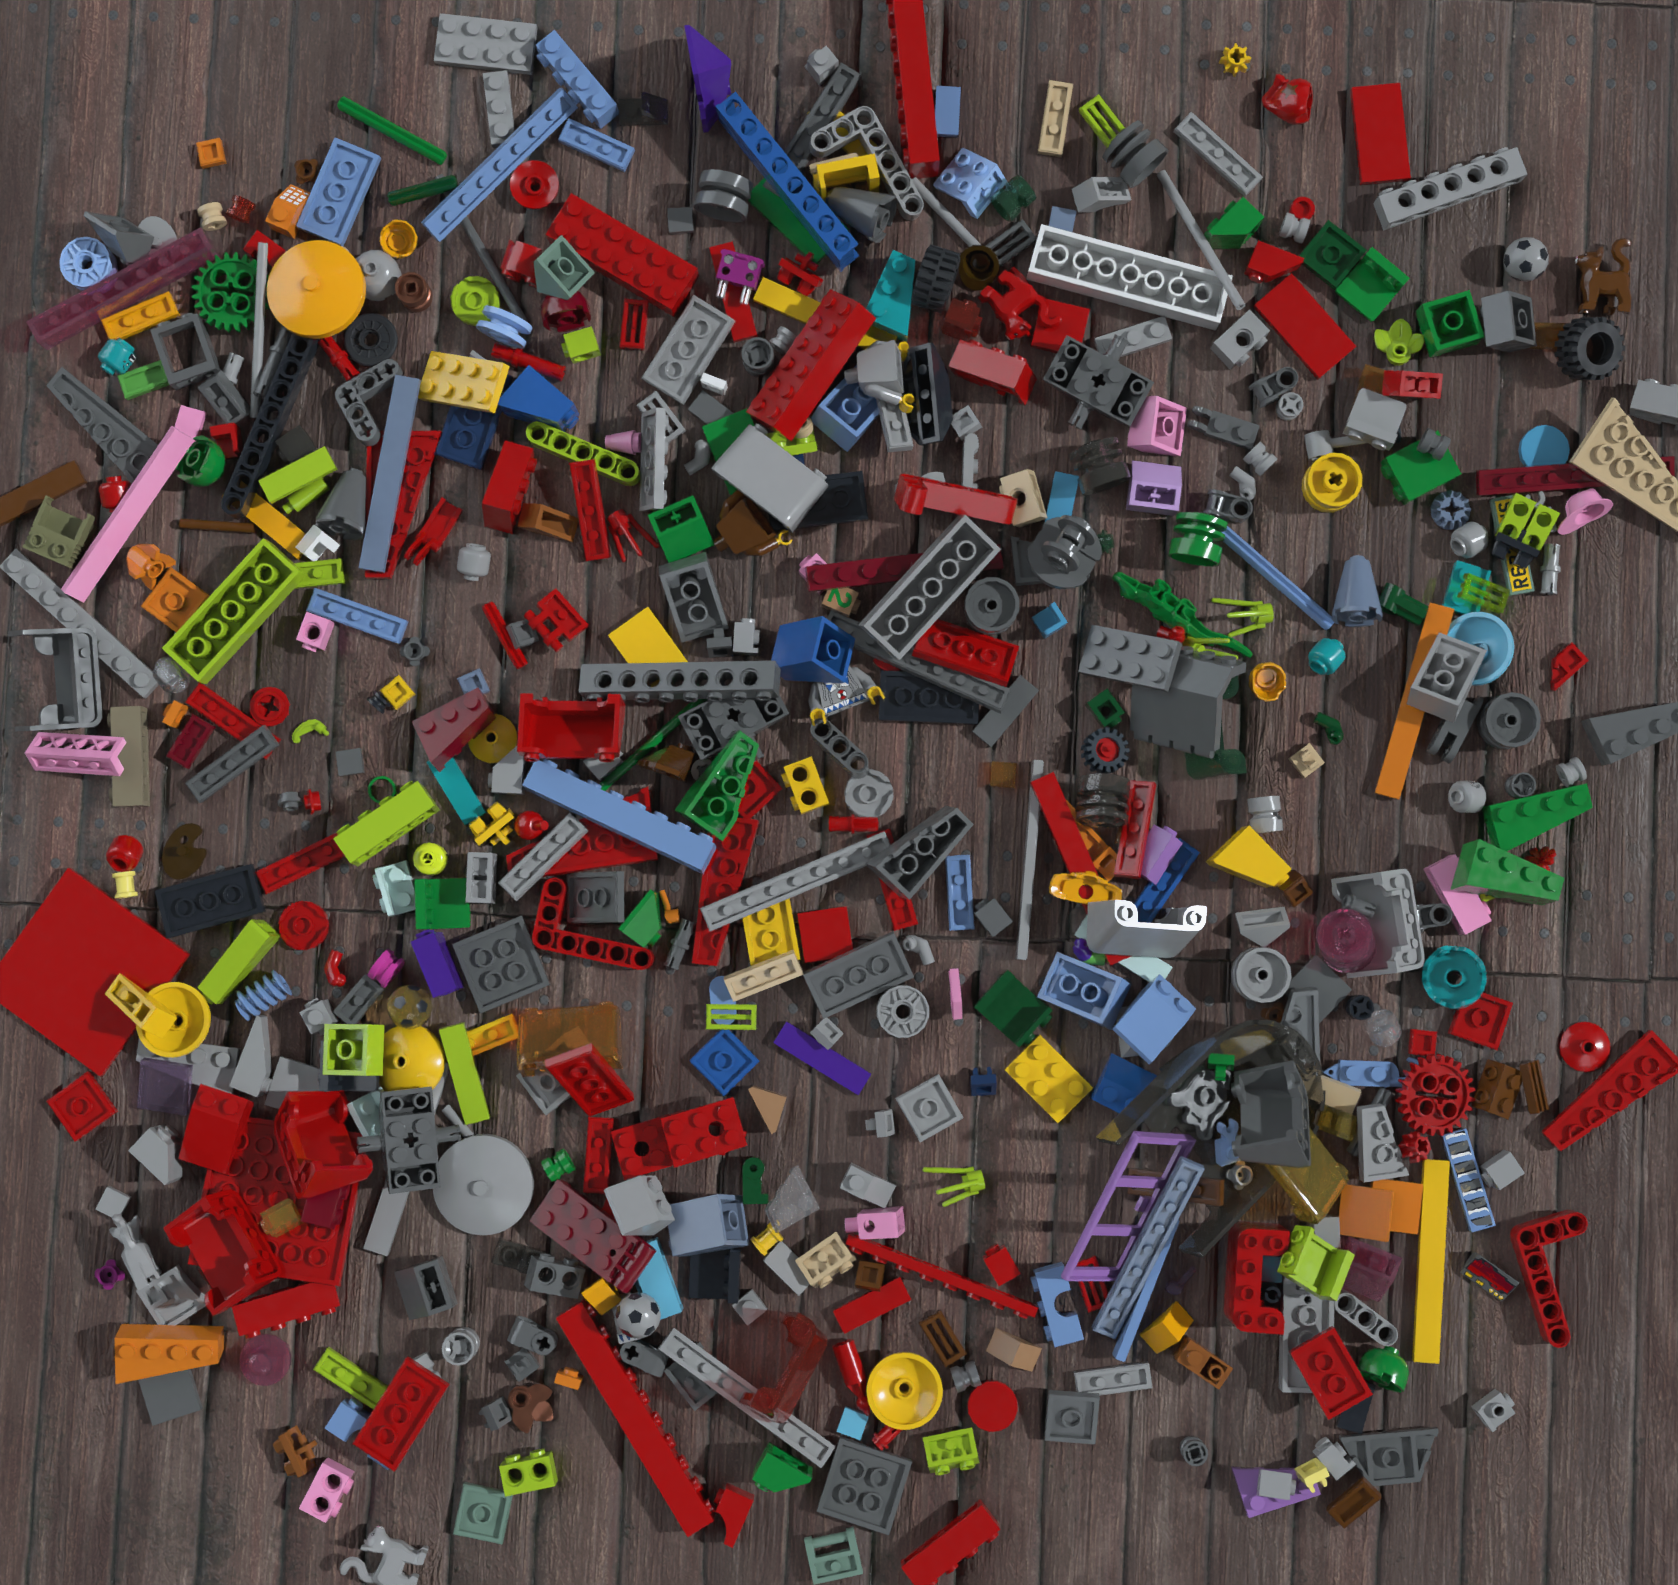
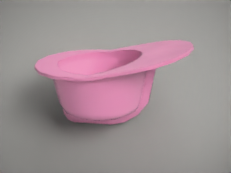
M1594 488L1576 493L1566 503L1567 517L1558 526V533L1561 535L1569 534L1585 524L1604 516L1612 509V501L1602 499Z

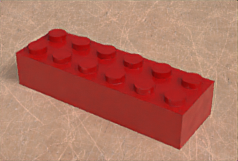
M572 193L545 234L550 244L562 235L590 268L642 299L648 300L649 303L673 317L699 277L697 267Z
M830 289L813 315L808 319L800 334L794 339L785 356L781 358L778 366L766 380L765 385L753 399L746 412L764 427L792 441L876 318L859 302Z

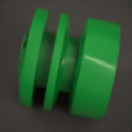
M1177 513L1176 522L1178 525H1174V532L1183 537L1171 539L1168 556L1179 562L1197 566H1219L1222 548L1212 542L1224 541L1225 534L1222 532L1226 531L1228 523L1205 513Z

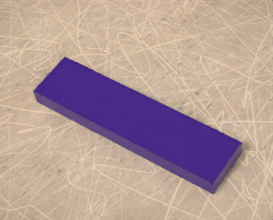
M787 1021L773 1042L857 1095L860 1094L871 1076L870 1072L831 1048L827 1050L815 1038Z

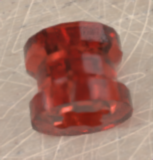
M233 195L231 199L232 205L225 214L236 221L249 224V215L255 210L256 205L241 196Z

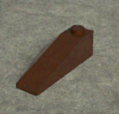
M678 743L677 747L669 745L640 759L637 765L686 783L696 755L691 752L692 747Z

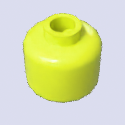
M424 843L417 847L414 852V866L422 874L436 875L447 866V853L438 844Z

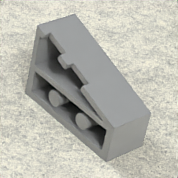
M1654 379L1638 380L1630 405V415L1656 424H1661V422L1675 424V430H1678V385H1661L1660 382Z

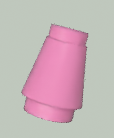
M635 430L606 435L605 447L607 450L635 455L636 452H641V433H636Z

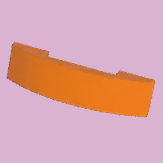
M1066 800L1095 869L1109 882L1115 876L1114 870L1117 853L1096 834L1075 811L1076 809Z

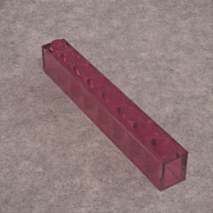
M200 227L26 322L37 343L49 350L101 322L102 319L125 309L207 264V260L210 262L214 261L215 255L220 256L210 237Z

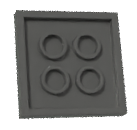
M523 916L452 944L480 1014L551 985Z
M840 1436L818 1503L817 1512L889 1535L912 1460Z

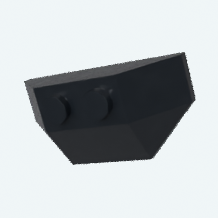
M930 342L910 347L907 353L908 356L902 364L904 390L902 397L905 394H912L914 396V402L909 404L914 408L910 413H906L911 437L920 446L943 441L953 421L949 373L934 344Z

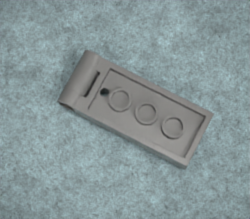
M1282 1275V1283H1280V1312L1284 1316L1285 1324L1284 1335H1279V1389L1282 1392L1312 1393L1291 1357L1289 1350L1327 1328L1334 1327V1301L1321 1300ZM1306 1296H1309V1299L1307 1301H1304V1298Z

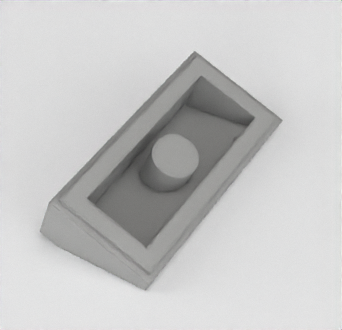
M781 1241L764 1257L763 1261L800 1296L810 1283L795 1262L799 1257Z

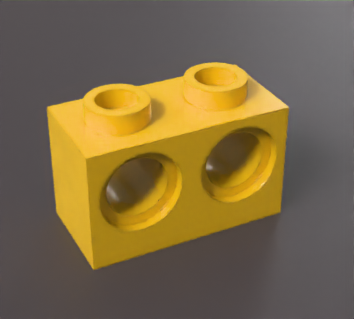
M812 756L784 767L785 773L781 774L786 788L790 786L792 788L794 796L790 797L795 811L800 810L802 815L829 805ZM798 768H802L807 772V777L802 782L793 779V772ZM807 791L813 792L816 796L815 802L811 805H806L801 800L802 795Z

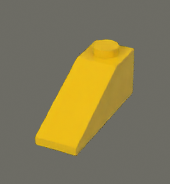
M120 973L105 993L141 1029L162 1039L177 1019L163 1004Z

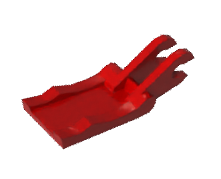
M441 497L429 519L416 535V541L406 551L404 558L409 561L421 544L425 546L418 552L413 561L416 566L422 562L430 549L438 552L463 510Z

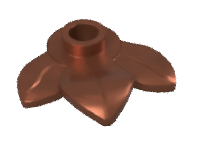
M534 1384L530 1387L519 1385L514 1387L509 1393L508 1402L513 1409L512 1420L524 1433L530 1431L534 1420L545 1422L553 1419L552 1407L546 1401L553 1391L544 1384ZM517 1395H525L526 1400L524 1402H519L517 1400Z

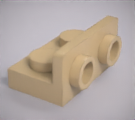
M835 1232L800 1256L795 1262L812 1287L816 1288L819 1286L823 1288L832 1282L833 1279L831 1277L836 1273L840 1272L843 1274L853 1267L852 1262L856 1258L850 1252L838 1232Z

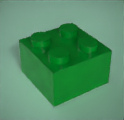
M1470 290L1423 303L1415 311L1430 358L1476 345L1484 338Z

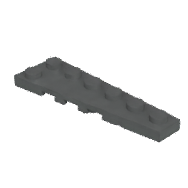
M61 367L46 386L90 434L92 439L104 450L113 463L118 466L127 479L133 483L158 444L66 369Z

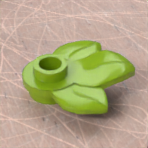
M1398 319L1392 324L1390 331L1376 329L1374 341L1376 347L1386 353L1387 359L1391 364L1400 366L1410 360L1411 354L1421 350L1424 336L1422 334H1412L1410 324L1404 319ZM1395 350H1400L1403 354H1397Z

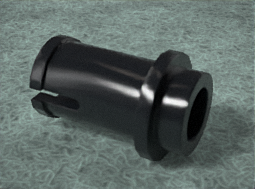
M1265 1281L1261 1284L1260 1297L1270 1303H1276L1279 1301L1277 1297H1281V1292L1274 1282ZM1272 1290V1293L1268 1295L1266 1291Z

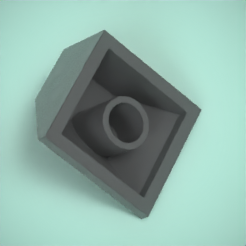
M88 211L84 212L86 220L108 249L120 257L122 263L134 266L135 263L146 264L154 236L123 217Z

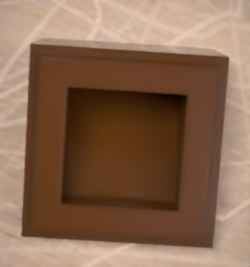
M1293 869L1288 873L1290 877L1281 886H1277V888L1291 906L1295 908L1309 897L1313 891L1304 877Z

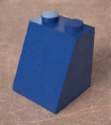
M530 365L504 392L498 402V406L508 417L528 423L542 422L563 432L567 428L569 430L572 429L579 420V412L575 404Z
M823 616L783 624L779 627L771 661H776L781 669L780 677L785 680L842 684L846 680L855 638Z

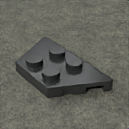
M1437 1427L1339 1435V1439L1351 1459L1355 1462L1361 1475L1373 1486L1420 1482L1424 1473V1465L1429 1460L1432 1443L1439 1432Z

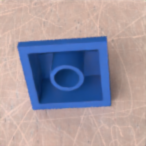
M1111 1053L1090 1098L1138 1122L1149 1101L1157 1075Z

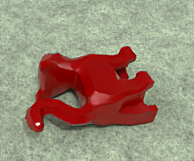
M1014 266L1009 272L1006 270L1002 272L997 279L1001 285L1009 287L1008 292L1002 296L994 288L987 286L980 292L978 297L982 304L988 302L996 317L1005 324V336L1009 340L1020 339L1024 335L1031 336L1029 331L1031 325L1018 315L1033 304L1039 306L1038 319L1044 327L1054 328L1062 321L1060 315L1052 319L1048 317L1049 304L1047 300L1039 295L1032 285L1028 284L1025 276Z

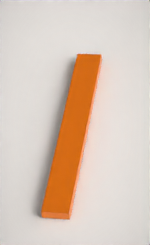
M1429 603L1375 794L1397 800L1400 799L1425 711L1407 705L1410 688L1438 633L1447 635L1454 613L1453 608Z

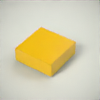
M400 675L396 676L380 690L396 710L416 695Z

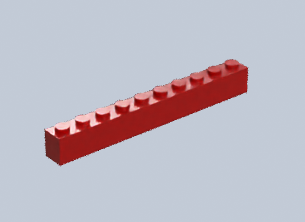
M582 1299L558 1314L556 1320L686 1536L689 1537L714 1521L715 1506L709 1498H704L701 1493L703 1487L696 1476L692 1477L689 1473L688 1468L690 1466L683 1454L679 1455L674 1448L676 1442L669 1432L666 1434L661 1426L663 1424L662 1418L656 1410L654 1412L648 1405L650 1399L644 1389L639 1390L635 1383L637 1380L635 1373L630 1367H625L619 1347L617 1345L613 1347L609 1340V1337H611L609 1330L604 1324L600 1325L595 1316L598 1315L596 1309L590 1303H587L585 1299Z

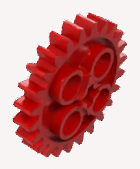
M1427 1054L1426 1059L1418 1057L1419 1065L1410 1062L1412 1070H1403L1406 1078L1398 1079V1082L1403 1085L1402 1088L1395 1089L1396 1092L1401 1093V1097L1395 1099V1102L1402 1104L1398 1112L1405 1114L1402 1120L1410 1122V1128L1417 1129L1422 1134L1426 1133L1434 1136L1436 1132V1134L1444 1136V1129L1447 1132L1453 1133L1452 1125L1461 1127L1460 1118L1468 1120L1465 1111H1473V1108L1468 1105L1469 1102L1475 1101V1098L1469 1096V1093L1476 1089L1468 1086L1473 1081V1078L1466 1076L1468 1069L1461 1068L1462 1063L1454 1061L1452 1057H1444L1441 1054H1437L1436 1057ZM1427 1076L1428 1082L1423 1086V1080ZM1451 1079L1449 1088H1446L1447 1081ZM1416 1091L1455 1095V1098L1448 1099L1439 1096L1416 1095ZM1424 1101V1109L1420 1111V1104ZM1445 1104H1448L1447 1111L1443 1114V1107Z

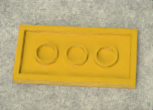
M431 351L420 384L418 398L428 402L495 413L510 366L503 362Z

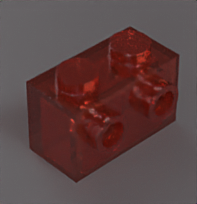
M953 298L943 322L942 333L967 342L972 337L977 338L983 320L982 317H979L981 309L970 300L964 299L960 301Z

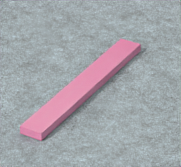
M170 427L62 586L61 590L83 603L85 602L194 439L177 428Z

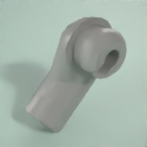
M908 935L903 940V948L907 951L919 953L923 966L935 962L926 939L915 935Z

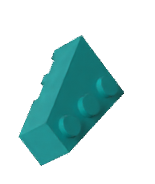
M893 250L866 309L876 318L872 326L897 336V339L902 342H907L915 259Z

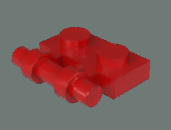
M556 588L537 603V607L541 611L540 614L536 616L531 609L524 614L533 631L537 630L544 638L543 642L548 647L551 646L556 653L564 647L558 640L562 635L570 642L588 628L589 625ZM547 619L556 627L553 632L543 624Z

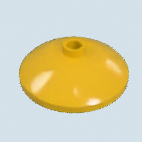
M180 982L164 983L152 989L148 994L170 1010L177 1019L181 1017L183 1021L179 1026L175 1021L163 1039L141 1029L136 1024L137 1034L143 1045L152 1053L168 1058L182 1057L197 1049L206 1038L211 1022L210 1008L205 997L196 988Z
M413 1024L414 1026L408 1027L410 1029L396 1026L384 1034L383 1076H379V1085L384 1091L432 1086L433 1090L437 1086L444 1072L445 1054L439 1039L433 1032L423 1026ZM401 1057L405 1059L403 1066L399 1063Z
M898 1352L883 1358L876 1364L868 1378L867 1399L872 1412L882 1423L895 1429L910 1430L926 1424L936 1414L942 1401L943 1388L938 1371L926 1358L915 1353ZM903 1383L909 1386V1389L905 1392L899 1389Z

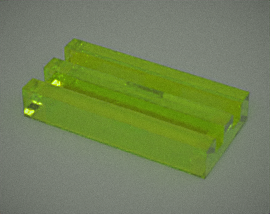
M1470 573L1464 574L1463 579L1465 581L1461 583L1460 588H1462V591L1458 592V598L1498 614L1504 612L1510 589ZM1471 582L1501 593L1502 597L1471 586ZM1468 591L1497 602L1499 606L1470 595Z

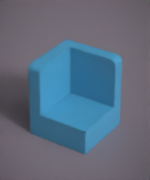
M1055 602L1031 618L1044 639L1062 629L1068 623Z

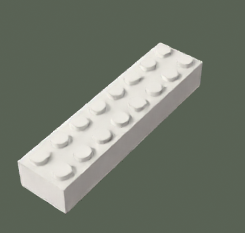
M1043 224L1040 227L1026 278L1034 282L1216 330L1220 324L1228 295L1213 270Z

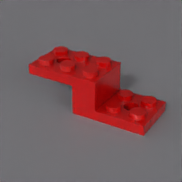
M734 1097L686 1111L680 1110L611 1131L624 1180L670 1166L674 1168L747 1146ZM714 1121H719L723 1125L722 1133L717 1136L711 1135L709 1132V1125ZM640 1141L646 1142L649 1146L647 1154L643 1156L637 1155L634 1151L636 1143Z

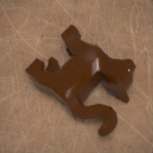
M1620 238L1612 244L1611 253L1613 259L1621 265L1619 271H1599L1604 247H1599L1597 251L1586 252L1576 257L1575 263L1579 266L1582 273L1580 288L1584 299L1578 308V313L1589 314L1591 310L1595 309L1598 297H1606L1607 300L1606 306L1602 308V315H1613L1616 309L1617 312L1623 314L1630 312V260L1621 253L1623 247L1631 246L1632 242L1629 239Z

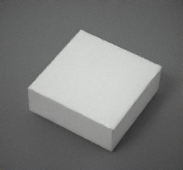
M703 373L700 380L702 387L725 395L728 388L727 382Z

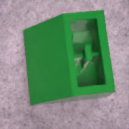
M1242 197L1238 202L1233 200L1225 208V213L1220 217V220L1215 218L1209 224L1204 236L1212 249H1240L1257 231L1264 216Z
M693 495L648 515L668 563L687 558L714 546V542Z

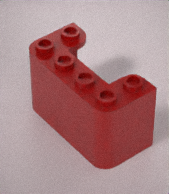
M1238 1221L1229 1228L1224 1314L1240 1331L1284 1335L1285 1321L1283 1314L1277 1308L1265 1307L1264 1300L1260 1298L1263 1255L1281 1256L1289 1247L1290 1231L1280 1224Z

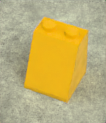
M1250 825L1241 827L1206 861L1209 866L1262 887H1279L1290 877L1287 873L1291 868Z

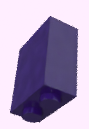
M428 929L416 934L417 939L411 941V945L433 998L442 997L464 988L465 986L443 933L435 932L434 929Z

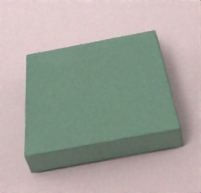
M464 1482L453 1534L503 1544L513 1495L505 1497L504 1490Z

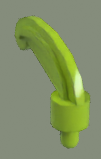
M316 719L307 720L295 729L292 740L294 743H299L301 740L300 736L316 730L319 734L323 733L325 736H328L329 732L321 721Z

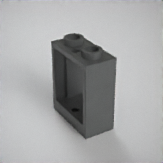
M197 313L184 314L180 316L179 320L173 322H161L157 324V328L150 330L168 383L175 390L207 380L221 370L204 320ZM195 327L207 361L174 372L163 338Z

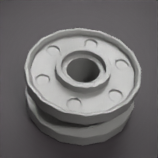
M896 985L887 989L880 996L876 1005V1016L881 1027L888 1034L898 1038H909L918 1034L926 1026L929 1018V1005L925 996L916 988L908 985ZM901 1004L909 1007V1014L905 1018H899L896 1015V1009Z

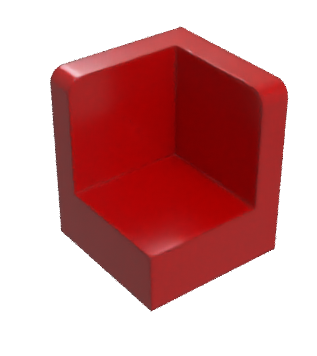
M234 422L210 426L211 437L220 446L225 455V460L240 457L243 450L240 427Z

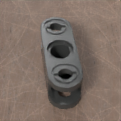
M1477 696L1472 703L1465 700L1454 723L1442 718L1428 744L1426 752L1434 756L1441 745H1444L1446 749L1442 760L1451 763L1458 753L1484 698Z

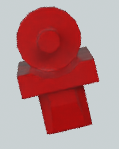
M808 252L805 257L797 253L795 260L800 262L801 265L787 257L785 259L781 258L778 264L781 268L777 279L790 285L794 276L797 275L802 278L797 291L807 297L812 294L816 287H820L824 279L807 270L810 268L816 272L819 267L818 264L812 261L814 254Z

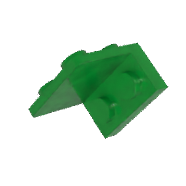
M1371 247L1338 286L1335 293L1366 319L1373 322L1410 278L1376 249Z
M467 878L415 879L416 929L469 928L471 926L470 903L466 902Z

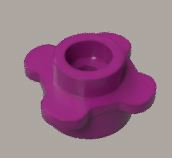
M113 1259L107 1260L106 1265L96 1269L94 1273L99 1283L106 1290L112 1289L117 1281H122L125 1278L124 1271L119 1270L116 1266V1261ZM108 1272L112 1273L111 1277L108 1276Z

